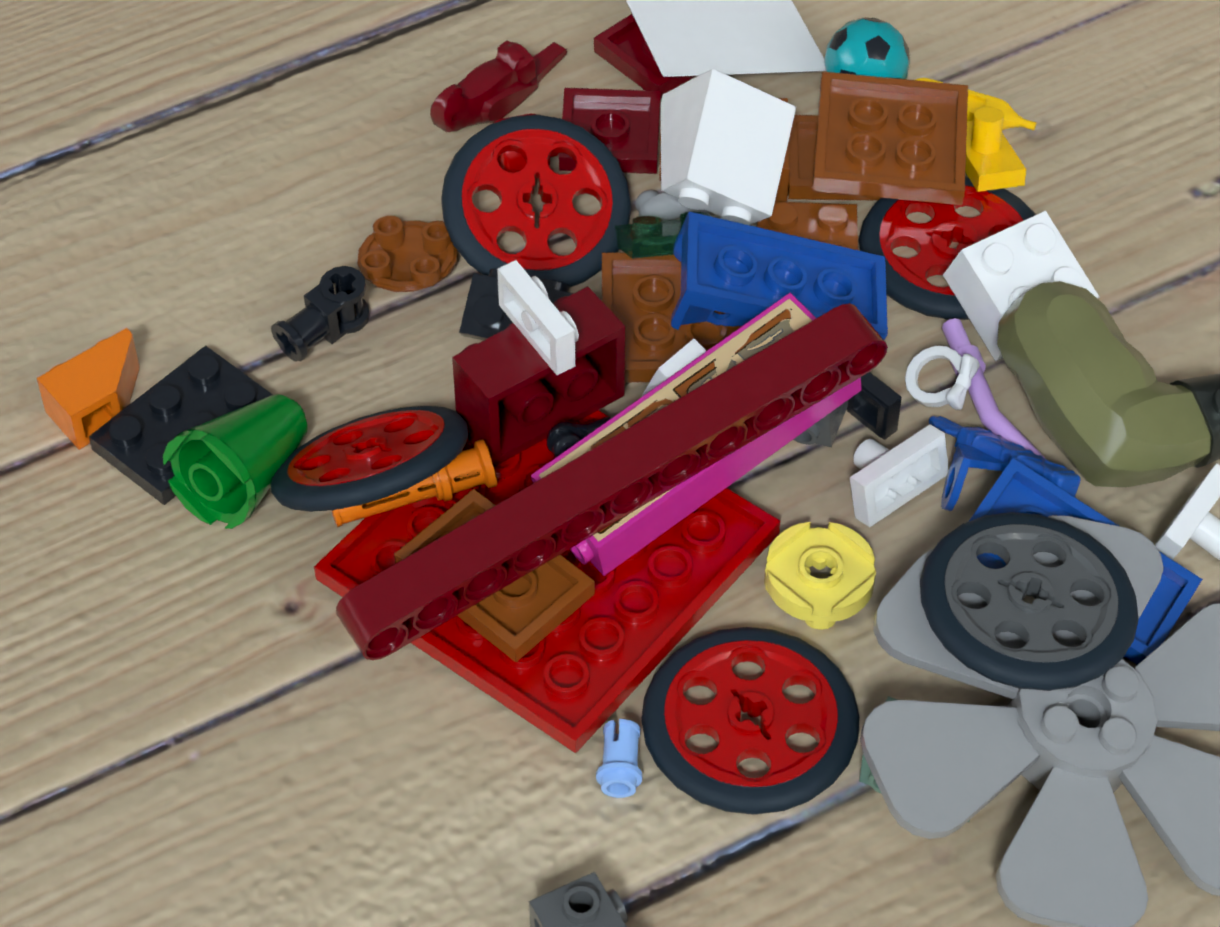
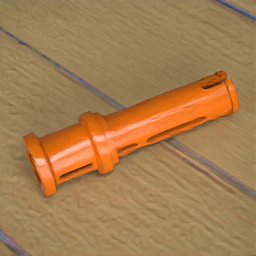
M483 439L474 442L473 448L463 450L447 466L408 489L362 505L331 510L336 526L340 527L345 523L390 511L434 496L437 497L438 501L443 500L446 502L453 500L454 493L483 484L488 488L497 486L495 470L488 448Z

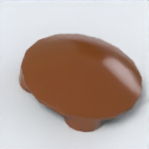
M384 216L374 222V233L369 235L359 248L357 264L365 279L378 288L393 292H414L434 286L447 277L457 262V249L453 245L443 221H432L429 223L419 220L402 221L396 216Z

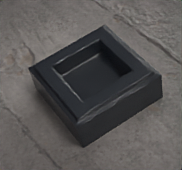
M869 372L861 377V391L848 400L847 412L878 437L886 440L898 430L902 397Z

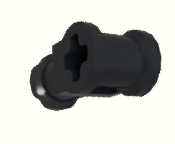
M348 266L335 267L327 271L321 277L319 285L304 295V309L286 322L283 320L277 321L271 326V332L275 341L291 360L301 362L307 357V350L323 338L333 344L345 334L355 333L365 327L369 321L370 313L367 302L362 298L366 291L363 274L359 270Z

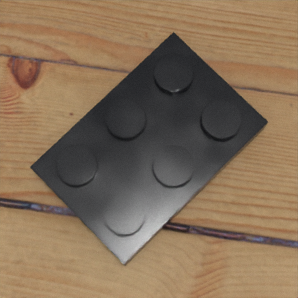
M205 345L89 436L91 449L160 503L166 505L176 496L168 482L174 476L170 461L165 465L163 463V454L167 443L182 431L273 394Z

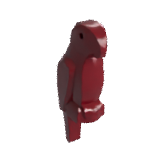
M506 40L497 48L498 54L495 59L484 62L474 68L465 79L461 80L457 85L449 86L437 96L430 109L433 124L447 133L458 131L468 126L494 123L496 120L502 119L538 88V83L566 56L567 49L553 42L533 57L521 44Z

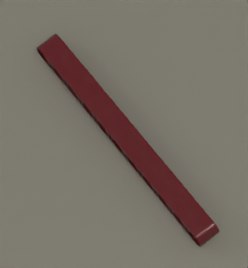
M848 303L835 307L353 588L338 602L336 615L367 660H378L389 656L869 373L885 357L888 349L887 343L855 305Z

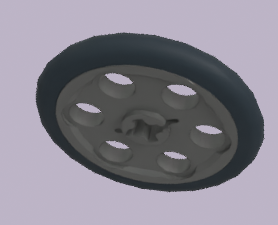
M1007 512L985 515L961 524L937 543L926 558L920 578L923 609L932 631L945 649L969 669L992 681L1019 689L1051 691L1077 687L1099 678L1122 660L1135 638L1139 620L1137 599L1122 565L1106 547L1088 533L1064 521L1039 514ZM1038 552L1052 553L1061 560L1062 565L1051 568L1043 566L1034 559L1033 554ZM984 553L998 555L1004 560L1006 566L1000 569H991L981 564L977 556ZM1076 590L1089 591L1098 597L1100 604L1084 606L1074 600L1071 593ZM963 593H975L986 601L987 606L981 609H971L964 606L957 596ZM1026 595L1036 598L1032 604L1023 601ZM1059 630L1073 632L1081 639L1082 645L1078 647L1063 646L1054 639L1052 634ZM1000 632L1015 633L1022 638L1025 646L1020 649L1006 648L996 640L995 635Z

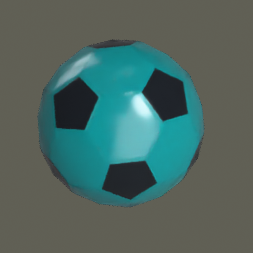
M864 17L847 22L833 35L827 44L824 64L826 72L906 79L910 65V53L904 37L890 23L877 18Z

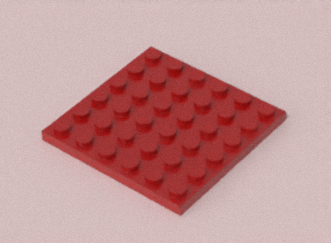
M598 410L576 423L584 424L609 416ZM547 438L494 466L497 486L488 488L483 484L454 493L453 500L446 502L443 500L438 501L437 497L434 496L390 511L365 517L314 566L316 580L343 597L353 588L395 564L394 554L473 489L494 505H497L532 485L531 475L556 458L554 453L547 447ZM468 440L463 450L473 448L474 446ZM725 488L605 576L600 573L591 561L582 564L570 549L560 555L595 581V594L517 662L513 661L458 616L453 617L414 640L411 644L574 753H577L779 535L780 520Z

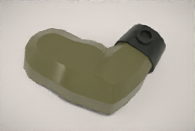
M1062 281L1041 283L1016 299L999 321L997 346L1006 365L1017 379L1020 380L1037 420L1044 432L1081 476L1092 485L1100 487H1131L1163 481L1192 466L1199 468L1220 459V374L1182 379L1170 384L1157 381L1153 368L1144 356L1125 340L1106 306L1086 288Z

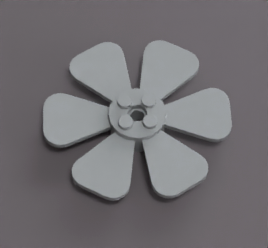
M1049 516V518L1064 521L1088 533L1114 555L1125 569L1135 591L1138 617L1140 618L1161 580L1164 569L1161 554L1154 543L1142 533L1125 527L1070 516ZM932 550L922 555L886 594L874 615L873 631L879 645L890 656L903 663L1011 698L1008 707L895 700L887 701L872 710L862 726L860 743L863 755L888 809L898 824L916 836L928 839L946 837L960 829L1022 775L1040 792L1001 859L997 870V890L1006 907L1022 919L1051 927H1134L1145 913L1148 894L1143 874L1113 793L1123 783L1184 873L1200 889L1212 895L1220 896V757L1154 735L1156 727L1220 731V603L1211 604L1200 610L1135 668L1122 659L1099 678L1077 687L1051 691L1019 689L992 681L969 669L948 652L934 634L921 603L920 591L922 571L926 558ZM1038 552L1033 554L1034 559L1043 566L1051 568L1062 565L1061 560L1052 553ZM1076 590L1071 593L1073 599L1084 606L1100 604L1098 597L1089 591ZM963 593L957 596L958 600L968 608L981 609L987 606L986 601L975 593ZM1059 630L1052 634L1054 639L1063 646L1078 647L1082 645L1081 639L1073 632ZM1000 632L995 635L996 640L1006 648L1020 649L1025 646L1022 638L1015 633Z

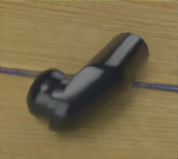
M605 417L584 424L572 422L557 423L550 429L547 435V447L557 457L609 421L611 417Z

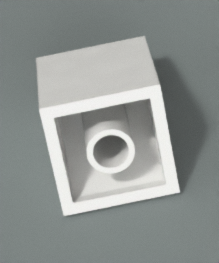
M711 69L663 94L661 100V191L677 197L678 202L687 208L695 210L705 209L721 216L720 219L751 225L771 217L796 106L715 69Z

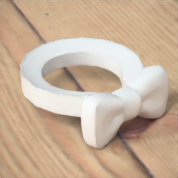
M933 346L924 349L912 359L907 367L905 376L907 390L918 403L926 407H941L949 404L953 409L961 410L966 398V391L971 386V380L977 373L980 363L972 355L964 354L961 357L957 351L947 346ZM937 358L951 361L959 373L952 388H947L937 393H926L919 388L918 375L925 364Z

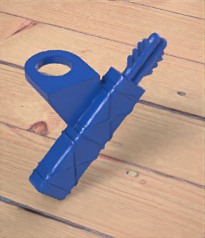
M931 416L929 418V424L957 438L954 446L956 450L943 489L942 509L948 511L954 509L969 467L1003 472L1012 458L1018 460L1070 495L1076 496L1081 478L1074 471L1068 470L1060 464L1053 463L1043 458L1042 455L1038 456L1033 451L1026 450L1023 446L1012 443L1000 435L997 436L990 430H985L981 427H963L942 416Z

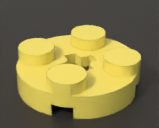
M811 522L799 523L780 533L770 545L765 569V589L776 605L787 614L804 620L813 629H828L836 621L845 620L855 615L869 602L874 590L876 577L874 554L868 542L860 534L847 526L829 522L828 529L821 527L810 528ZM813 566L821 570L827 566L832 569L830 577H813L810 575L809 567Z

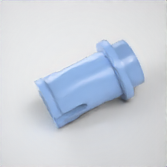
M619 719V734H616V723L614 720L605 723L603 727V763L596 771V780L601 785V790L604 794L615 798H625L632 796L636 792V787L641 784L643 779L642 771L638 768V744L641 730L637 723L631 720Z

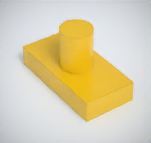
M994 107L978 108L974 112L973 121H967L965 173L977 192L1025 185L1026 167L1002 133L1004 113Z

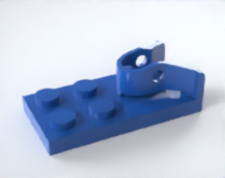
M688 212L673 246L674 256L681 262V293L671 316L672 328L679 330L681 325L705 321L721 326H743L791 293L816 318L842 304H853L884 340L886 339L888 326L885 256ZM714 311H719L726 314H717Z
M1014 458L1011 459L969 520L971 521L985 515L1016 512L1039 514L1046 517L1052 515L1070 516L1119 526ZM1161 552L1159 553L1161 554L1164 568L1161 580L1138 620L1134 641L1124 657L1136 665L1141 663L1165 641L1203 580ZM984 553L977 556L981 564L991 569H1000L1006 566L1004 560L998 555Z

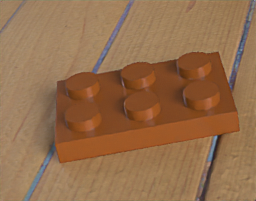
M473 489L394 554L395 564L495 505ZM559 555L457 616L513 661L517 662L595 594V581L563 556Z

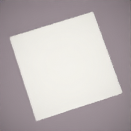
M626 0L664 77L699 76L711 69L726 75L826 71L824 58L792 0Z

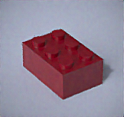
M588 286L570 296L561 297L553 303L559 312L566 311L577 327L579 339L575 342V367L556 375L514 323L480 343L467 346L461 353L452 357L456 412L468 423V440L474 446L475 441L484 440L493 467L546 439L550 429L555 424L560 422L576 423L625 396V325Z

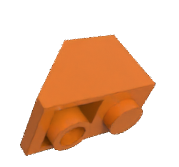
M125 328L37 377L45 412L78 450L89 445V436L130 404L140 368L131 331Z

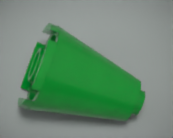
M274 394L180 432L167 443L163 454L164 465L170 461L174 476L168 480L173 493L183 506L202 522L212 525L218 520L228 523L225 527L226 529H233L253 514L271 487L272 477L297 449L307 434L308 425L304 410L295 400L284 395Z

